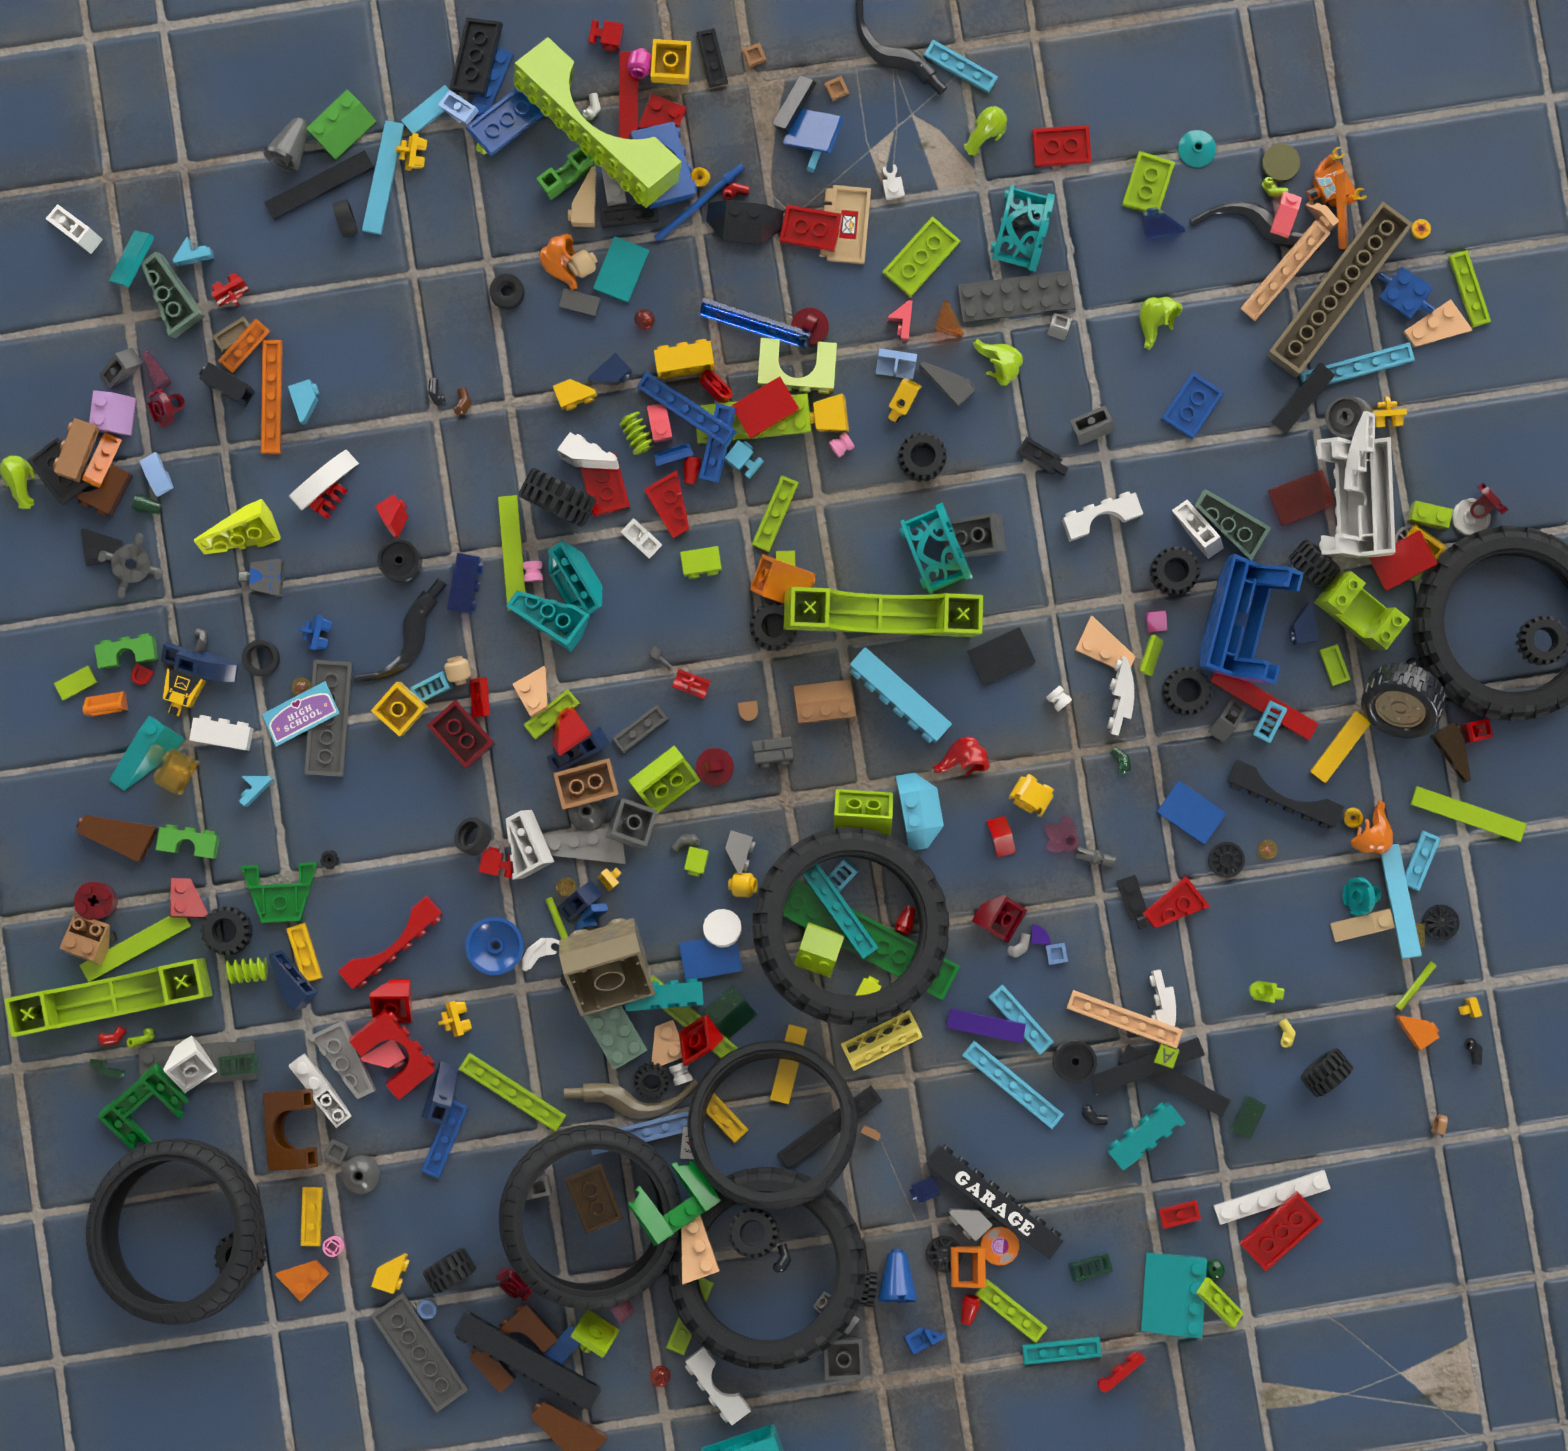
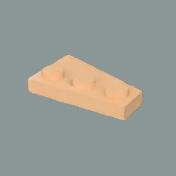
M1450 299L1434 310L1431 315L1428 314L1403 333L1413 348L1441 339L1471 332L1472 328Z
M1092 615L1090 616L1075 651L1114 669L1117 659L1120 660L1121 656H1124L1128 659L1131 667L1136 656Z
M699 1215L681 1228L682 1285L720 1271L702 1217Z

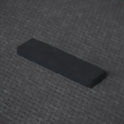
M1319 363L1272 419L1271 423L1284 434H1287L1333 379L1335 374L1325 365Z

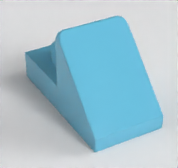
M187 237L174 256L173 263L180 267L214 259V254L210 247L207 246L196 247L193 251L192 242Z
M242 776L252 788H247L240 795L242 798L239 802L243 806L248 807L275 779L270 776Z

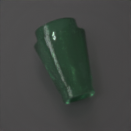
M140 494L135 495L132 509L139 513L159 514L162 503Z

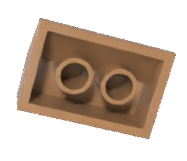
M851 680L794 686L798 724L856 717Z
M609 758L553 773L562 810L619 795L613 766Z

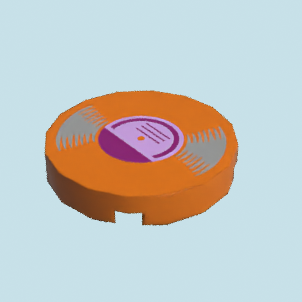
M995 1226L985 1232L980 1246L985 1248V1259L991 1264L998 1266L1006 1265L1017 1256L1019 1240L1009 1228Z

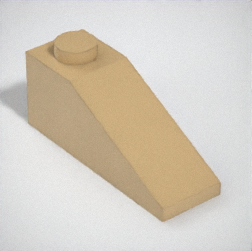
M591 167L572 202V210L568 209V221H571L572 227H595L596 167Z
M1383 909L1367 915L1330 923L1335 942L1395 928L1390 909Z

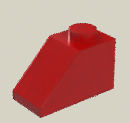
M393 494L377 504L375 508L396 539L399 537L409 516L405 511L408 507L402 498L398 500Z

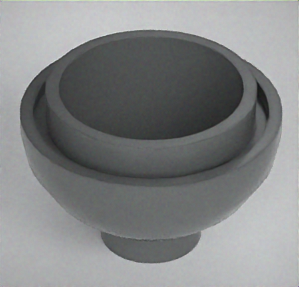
M600 800L568 809V815L571 823L576 828L590 831L599 828L604 823L607 809L604 801ZM584 808L590 809L589 815H584Z
M354 1156L343 1166V1184L349 1191L355 1194L371 1192L380 1181V1168L377 1162L369 1156ZM357 1172L362 1173V1179L359 1180L356 1178Z

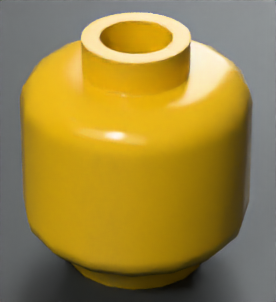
M736 872L732 879L730 878L728 881V889L731 890L735 897L750 898L753 893L757 892L758 881L751 873L742 872L740 874Z

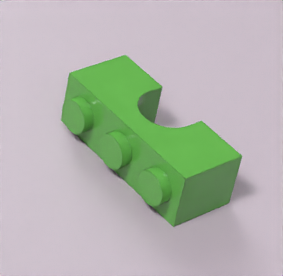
M580 146L567 155L568 160L561 168L554 170L551 167L536 178L539 186L550 200H553L588 174L591 167H596L592 156L585 154Z
M149 633L139 634L138 638L135 639L121 637L117 642L103 640L100 641L99 645H94L97 666L102 670L121 667L120 657L126 650L134 652L136 662L138 663L159 660L156 638L149 636Z
M166 824L165 828L159 827L156 850L179 853L181 843L189 839L195 846L194 856L217 859L220 836H216L215 831L204 830L203 833H196V828L185 827L183 831L177 830L176 825Z

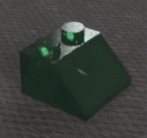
M734 985L703 1009L727 1039L757 1015Z

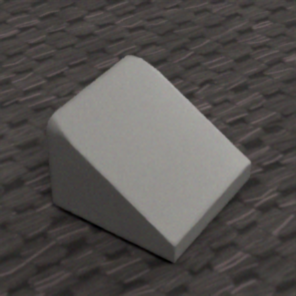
M1054 313L1047 335L1065 340L1072 318Z

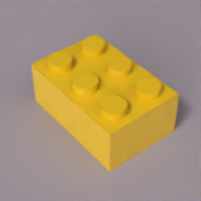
M706 339L696 340L694 344H688L687 342L677 343L675 347L663 345L654 350L659 379L703 373L705 370L715 371L711 341Z

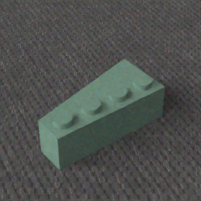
M154 252L142 261L141 265L149 286L152 288L162 320L165 322L168 336L177 338L203 319L205 314L163 254Z
M1206 489L1202 490L1194 504V507L1247 559L1252 561L1271 527Z

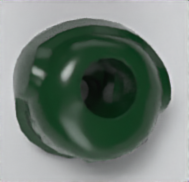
M1217 1259L1208 1261L1207 1277L1213 1281L1220 1280L1225 1273L1224 1265Z

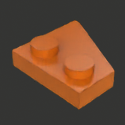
M313 1260L279 1271L275 1275L301 1302L330 1273L318 1260Z

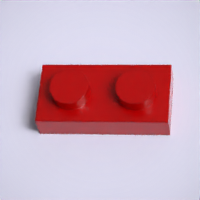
M487 677L470 679L473 718L490 716Z
M1196 1200L1158 1209L1163 1229L1201 1220Z

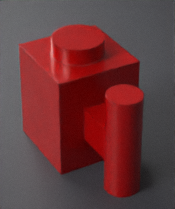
M592 20L588 43L594 45L596 38H601V48H604L605 51H620L624 32L623 24L604 20L603 29H599V21Z
M489 846L488 850L485 849L482 852L478 872L499 876L500 869H505L504 877L511 879L513 861H511L510 855H508L507 862L502 861L504 853H500L499 848Z

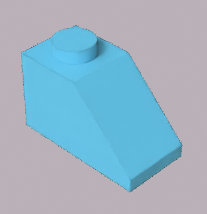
M310 379L288 386L302 425L307 424L319 401L317 397L320 394L316 383L313 384Z

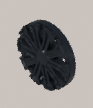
M1222 842L1212 848L1209 853L1208 863L1210 869L1216 875L1223 878H1231L1238 875L1243 869L1245 856L1238 845L1232 842ZM1225 845H1229V849L1227 852ZM1218 847H1221L1222 853L1217 850ZM1233 848H1236L1237 851L1232 854ZM1213 853H1215V854H1217L1219 857H1213L1212 855H1213ZM1240 855L1241 858L1235 859V856ZM1212 861H1219V863L1213 865ZM1234 862L1240 863V867H1237ZM1222 866L1220 872H1217L1216 868ZM1231 867L1235 869L1234 873H1232ZM1225 868L1227 869V875H1224Z
M1443 904L1434 905L1423 916V928L1426 934L1435 940H1448L1459 930V916L1450 906ZM1435 908L1439 909V915L1435 911ZM1446 908L1447 911H1446V913L1443 915V909ZM1452 912L1454 916L1448 918V916ZM1429 913H1432L1434 918L1429 917ZM1455 920L1456 924L1454 925L1449 922ZM1426 921H1432V924L1427 925ZM1434 927L1435 929L1430 933L1429 929ZM1448 927L1454 928L1453 932ZM1444 930L1448 934L1446 937L1444 936Z

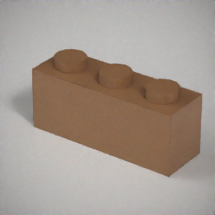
M74 418L73 422L69 423L67 438L62 441L60 446L61 454L59 458L55 459L53 464L54 472L58 476L80 482L100 430L96 425Z

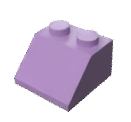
M93 390L89 423L96 425L100 429V433L106 432L109 434L132 436L136 398L113 392Z

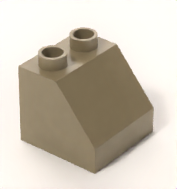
M623 918L614 919L606 926L590 931L586 929L576 930L569 937L559 940V956L563 974L580 1016L656 995L642 938L634 918L628 920Z

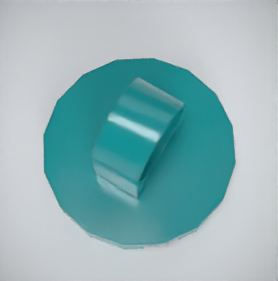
M1365 878L1349 879L1348 884L1343 887L1342 897L1344 905L1349 906L1351 910L1349 912L1355 916L1369 914L1373 910L1375 903L1380 900L1381 890L1377 886H1372Z

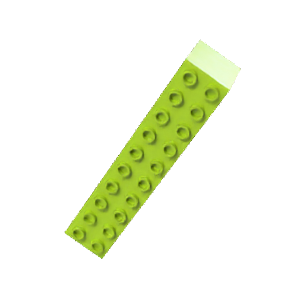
M547 37L515 62V88L519 92H523L532 104L539 107L542 114L546 117L548 116L558 129H562L571 141H575L585 154L591 155L594 162L604 168L610 178L620 183L622 189L626 192L628 191L638 204H642L647 208L679 182L682 161L656 137L623 139L606 134L592 126L577 110L571 97L570 87L573 83L574 61Z
M790 587L785 591L784 630L975 637L982 634L983 595L949 593L881 595L810 587Z
M200 958L112 978L6 998L4 1001L11 1037H17L213 996L206 958Z

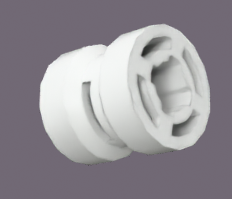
M1058 686L1045 697L1054 704L1057 712L1072 701V698L1064 693V689L1061 686Z
M683 1062L669 1067L670 1073L674 1076L673 1082L675 1086L693 1080L692 1075L688 1072L689 1066H683Z

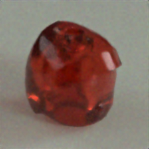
M642 309L636 312L634 321L639 329L646 330L654 325L655 316L651 310Z
M657 1366L650 1372V1381L656 1387H663L670 1381L671 1371L665 1366Z

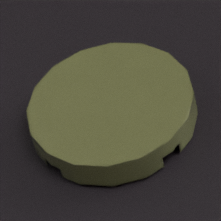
M1284 143L1271 146L1265 152L1262 159V169L1265 175L1271 177L1276 182H1286L1292 179L1300 167V156L1292 146Z

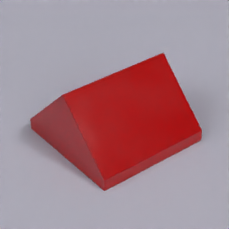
M707 1015L679 1031L683 1066H688L712 1051L724 1039Z

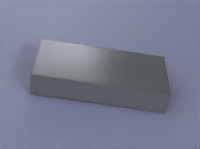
M564 288L559 308L596 317L601 299Z

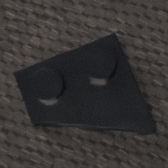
M81 529L87 566L110 563L111 561L109 560L100 562L98 560L99 552L106 551L114 554L118 548L123 546V541L87 529Z

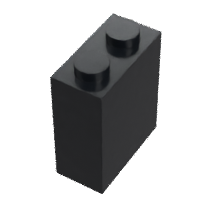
M210 362L200 370L199 379L204 384L243 407H247L255 393L247 383Z

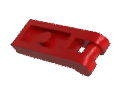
M1134 1351L1129 1354L1124 1364L1116 1365L1111 1370L1112 1374L1107 1378L1102 1377L1098 1380L1097 1385L1102 1392L1110 1391L1146 1360L1140 1351L1137 1353Z

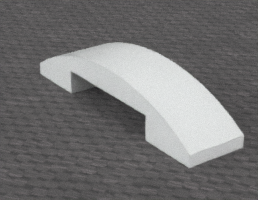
M344 450L310 476L289 497L302 511L342 476L349 473L359 463L347 450Z

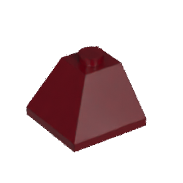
M1002 895L981 904L972 922L1009 943L1027 909L1007 896Z

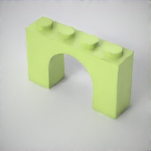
M761 338L758 387H763L780 376L789 392L792 389H799V392L810 393L811 390H817L820 394H830V391L834 392L837 343L818 342L817 361L814 370L805 377L793 378L786 375L780 368V339Z

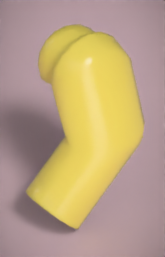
M1285 1018L1278 1024L1283 1030L1280 1044L1282 1047L1288 1048L1292 1046L1296 1032L1287 1018Z

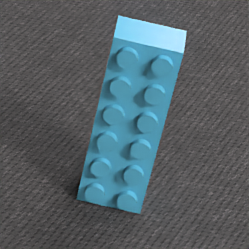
M866 647L850 663V674L857 680L861 678L865 681L864 686L871 692L875 690L879 694L878 698L884 704H891L894 707L893 712L900 718L904 716L908 719L907 724L915 731L918 728L923 733L921 736L927 742L931 743L932 741L936 743L952 725L950 721Z

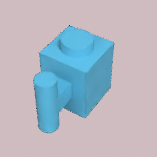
M738 440L725 456V461L738 472L744 466L747 467L748 470L744 475L751 479L764 461L760 457L754 462L750 459L754 455L753 447L746 441L742 443Z

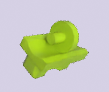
M1256 981L1249 988V993L1254 998L1253 1000L1275 1003V999L1283 1000L1284 989L1277 988L1276 983Z

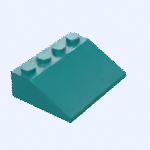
M1146 1253L1141 1331L1180 1337L1202 1338L1204 1301L1196 1292L1206 1278L1207 1259L1205 1257Z

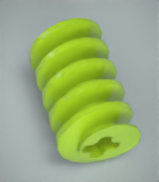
M639 411L623 417L620 420L622 422L619 424L621 428H625L623 433L629 434L626 439L627 441H632L629 446L630 448H635L633 450L634 455L642 454L654 447L650 446L653 438H646L650 432H643L647 426H640L643 418H636L640 414Z
M257 957L256 963L253 962L252 958H249L248 964L242 959L240 965H238L236 959L233 965H230L229 960H226L227 979L231 984H235L236 980L239 983H243L244 979L249 983L252 978L254 982H258L259 978L262 981H266L268 976L266 957L264 962H261L260 957Z

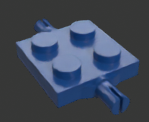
M1401 267L1392 278H1389L1382 272L1377 279L1386 284L1385 290L1379 299L1411 320L1414 314L1421 308L1430 315L1435 310V307L1426 302L1433 287L1404 267Z

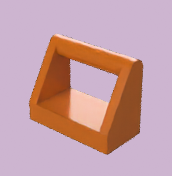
M125 691L86 697L83 705V714L89 717L128 711Z
M979 1245L951 1247V1287L986 1288L985 1248ZM958 1252L972 1253V1281H959Z

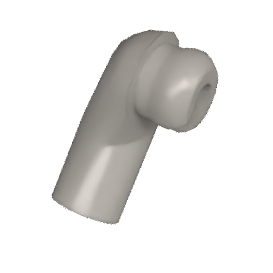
M1021 933L1019 944L1008 947V955L1018 958L1027 952L1031 935Z

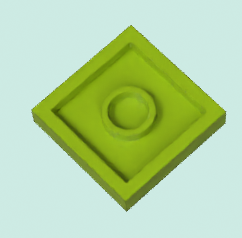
M586 1310L570 1337L581 1343L580 1349L582 1351L587 1347L584 1351L585 1353L593 1351L603 1358L620 1330L591 1310Z

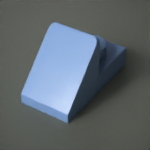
M450 90L438 104L458 123L463 122L466 125L479 112L474 105Z

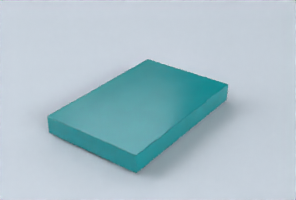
M134 230L109 279L110 282L130 287L154 240L153 235Z
M614 236L593 290L629 303L650 250Z

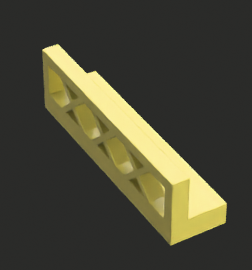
M909 1010L842 1043L841 1046L853 1071L923 1038ZM910 1018L912 1023L906 1026L900 1025L902 1021ZM893 1028L890 1034H883L885 1029ZM871 1036L876 1037L873 1042L866 1043L867 1038ZM858 1045L857 1050L851 1053L848 1052V1047Z

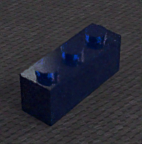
M457 553L447 605L448 611L471 615L472 611L476 610L477 600L474 598L475 593L479 592L481 581H478L479 573L482 574L484 569V562H481V557Z

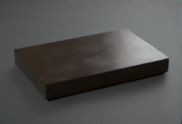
M601 1163L564 1178L586 1234L623 1219Z

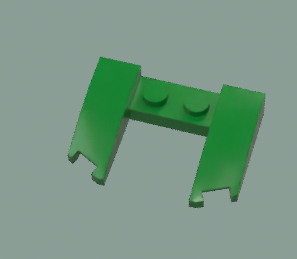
M154 1063L141 1075V1078L116 1100L113 1099L98 1115V1118L131 1150L135 1149V1143L144 1141L145 1144L153 1142L130 1116L150 1096L154 1094L179 1119L184 1114L180 1110L183 1102L188 1103L189 1101L178 1085L157 1063Z
M688 1161L689 1165L678 1166L677 1162L671 1164V1167L691 1197L664 1216L660 1214L640 1186L635 1189L638 1196L634 1203L628 1202L627 1204L654 1246L721 1201L712 1186L692 1161Z

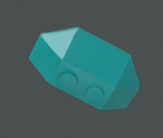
M564 540L548 550L549 576L565 603L575 605L589 615L602 606V584L584 554Z

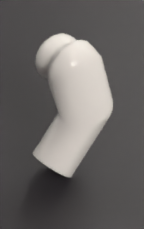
M597 93L588 95L590 106L582 113L583 117L587 120L595 119L601 110Z

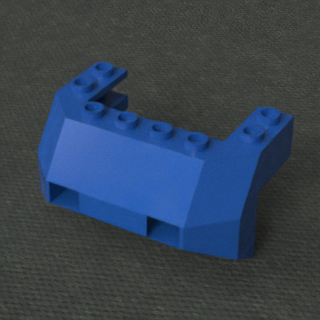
M1236 554L1228 556L1218 577L1201 643L1200 667L1248 682L1276 685L1280 666L1272 665L1266 660L1254 659L1271 590L1300 591L1304 573L1288 566L1258 564Z

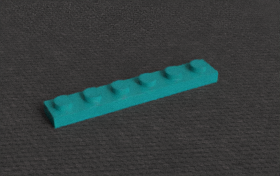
M818 864L802 875L861 959L863 960L879 947Z

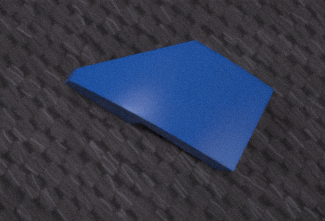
M590 904L581 914L575 930L598 927L596 919L608 911L607 904Z
M918 1328L903 1338L911 1354L914 1355L929 1345L944 1339L946 1335L929 1329Z

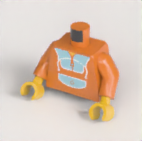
M1336 147L1332 152L1333 155L1330 154L1317 167L1314 173L1315 178L1312 181L1314 188L1306 192L1311 202L1320 198L1323 205L1329 204L1331 207H1336L1335 173L1338 169H1344L1340 160L1337 161L1336 159L1343 158L1346 154L1344 152L1341 156L1337 155V150L1341 147ZM1345 171L1347 206L1355 203L1357 199L1365 200L1367 198L1366 195L1359 196V193L1365 189L1358 188L1355 190Z

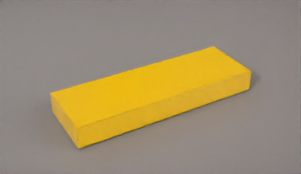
M306 923L286 928L299 971L308 982L323 978Z
M714 1093L707 1107L706 1114L735 1143L749 1129Z
M302 1187L300 1246H321L323 1187Z

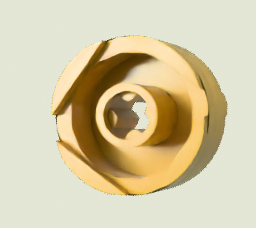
M1027 774L1026 777L1021 776L1009 795V799L1014 798L1013 803L1031 814L1033 811L1038 812L1036 816L1042 817L1054 797L1052 794L1054 789L1046 784H1039L1034 776Z

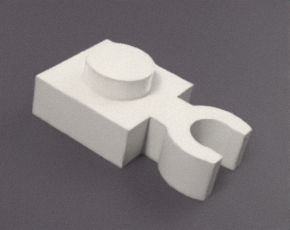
M893 165L892 173H888L886 167H883V175L887 178L882 180L886 200L905 197L901 177H895L897 174L896 165Z

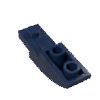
M169 642L163 644L161 661L173 665L175 671L215 681H236L237 663L205 651L199 654Z

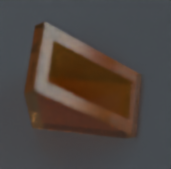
M948 300L943 301L934 330L960 339L963 337L964 332Z

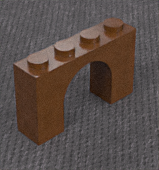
M112 464L100 488L90 492H81L75 498L79 499L78 503L84 507L89 508L90 505L95 507V512L105 517L107 514L113 516L133 475Z
M313 1089L264 1092L263 1105L268 1171L318 1167L317 1147H294L288 1142L284 1134V1121L291 1111L314 1108Z
M521 1303L513 1311L515 1315L511 1319L507 1316L499 1324L500 1329L507 1333L520 1332L527 1335L543 1353L559 1339L555 1331L529 1303L525 1306ZM474 1348L470 1350L472 1354L469 1359L499 1393L515 1380L516 1376L503 1361L496 1362L485 1351L481 1353Z

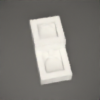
M634 518L620 531L649 559L662 546Z

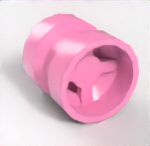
M845 432L839 435V439H833L829 442L830 447L838 458L843 456L846 450L850 451L855 448Z
M542 561L523 562V569L526 571L524 582L543 581V574L540 571Z
M339 1236L329 1237L323 1243V1252L329 1257L339 1255L344 1250V1240Z

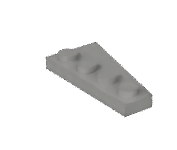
M608 828L544 836L552 856L626 864L623 843L606 838Z
M345 1020L309 1036L312 1042H315L319 1047V1051L323 1056H326L333 1069L340 1074L344 1083L355 1097L359 1099L376 1091V1088L364 1062L360 1059L361 1055L349 1042V1037L352 1035Z

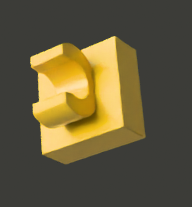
M617 867L612 872L606 868L597 878L610 892L619 883L616 878L620 876L621 872Z
M1476 997L1466 998V1005L1458 1007L1460 1015L1470 1014L1472 1018L1482 1016Z

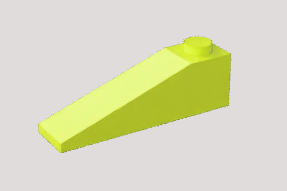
M260 499L242 507L195 538L194 542L205 555L227 552L228 549L232 548L242 550L246 549V546L257 545V547H264L280 540L281 536L272 512L265 502Z

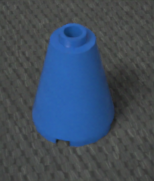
M892 1249L891 1253L887 1254L878 1302L917 1301V1295L907 1253H903L902 1249Z

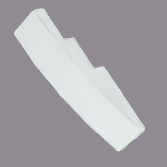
M1364 411L1356 427L1347 458L1344 490L1359 491V472H1367V453L1374 452V413Z

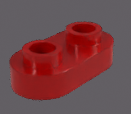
M705 370L700 375L699 381L701 385L716 401L726 403L733 395L732 390L715 372Z

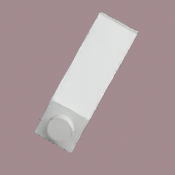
M58 204L46 218V220L90 254L103 240L93 230Z
M1188 500L1172 510L1193 542L1208 559L1224 549L1219 534Z

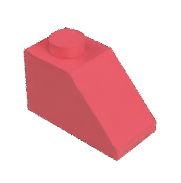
M1283 192L1276 208L1270 230L1271 233L1286 238L1289 237L1302 197Z
M661 403L647 406L654 444L673 440L667 408Z
M389 1040L360 1059L363 1062L387 1068L394 1066L396 1069L405 1063L404 1059L407 1058V1055L399 1042Z

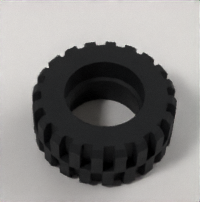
M532 468L529 471L519 491L520 498L580 527L586 524L596 503L595 497L536 468Z

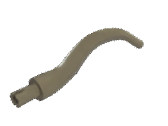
M693 1079L678 1095L657 1103L641 1102L623 1087L607 1083L583 1084L581 1088H564V1100L584 1099V1103H605L630 1118L646 1119L659 1116L676 1107L699 1085V1082Z

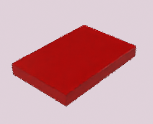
M1089 125L1032 129L1035 168L1092 163Z
M787 205L779 242L835 252L843 215Z
M780 376L731 405V407L737 408L735 414L750 439L800 410Z
M580 467L587 494L596 499L592 509L593 517L630 508L620 467L618 469Z
M1421 530L1396 542V552L1393 555L1368 557L1385 591H1389L1438 565Z

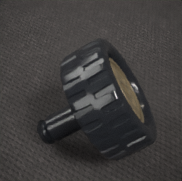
M1412 657L1406 663H1390L1374 670L1365 685L1361 698V708L1369 723L1379 731L1397 738L1413 739L1425 736L1435 729L1440 721L1446 697L1438 679L1424 669L1420 658Z

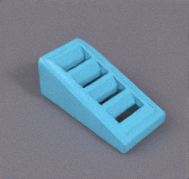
M441 671L410 687V690L423 702H427L454 689L453 683L447 680L445 671ZM434 681H435V683H436V685H437V687H438V690H437V691H436V689H435V687H434V684H433ZM425 685H428L431 694L428 693V690ZM419 688L422 689V692H423V694H424V696H425L424 698H422V696H421V694H420V692H419V690H418Z
M1270 700L1252 735L1271 743L1287 708ZM1273 708L1281 713L1277 715L1271 712L1270 709ZM1267 715L1276 718V722L1266 718ZM1267 722L1273 725V728L1270 729L1264 726L1263 723ZM1260 729L1269 732V735L1267 736L1259 732Z
M846 857L830 873L828 878L838 892H840L860 869ZM844 865L852 872L851 874L843 868ZM840 871L847 879L842 878L837 872ZM833 876L841 883L840 886L832 879Z

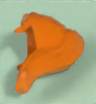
M567 233L551 238L547 246L541 249L539 259L547 273L567 283L569 288L574 290L578 288L577 281L571 270L567 267V264L572 259L570 254L574 255L575 251L573 250V238Z
M1379 800L1373 813V827L1370 828V822L1366 819L1365 831L1361 834L1362 829L1358 826L1357 836L1351 839V846L1360 852L1384 854L1390 850L1393 844V831L1385 815V802Z

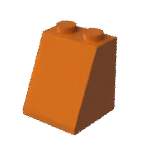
M762 554L749 590L784 603L785 591L790 587L812 588L815 583L816 574Z

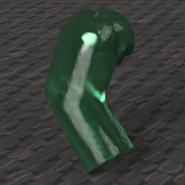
M1115 746L1110 754L1119 760L1120 766L1118 771L1121 774H1127L1132 767L1130 757Z

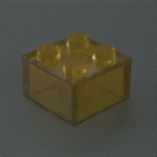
M172 748L171 751L168 750L166 752L162 768H158L155 772L153 783L174 794L182 795L200 761L180 750Z

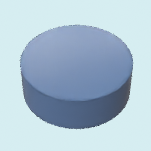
M431 1299L421 1301L417 1307L418 1315L426 1320L433 1318L437 1313L436 1303Z

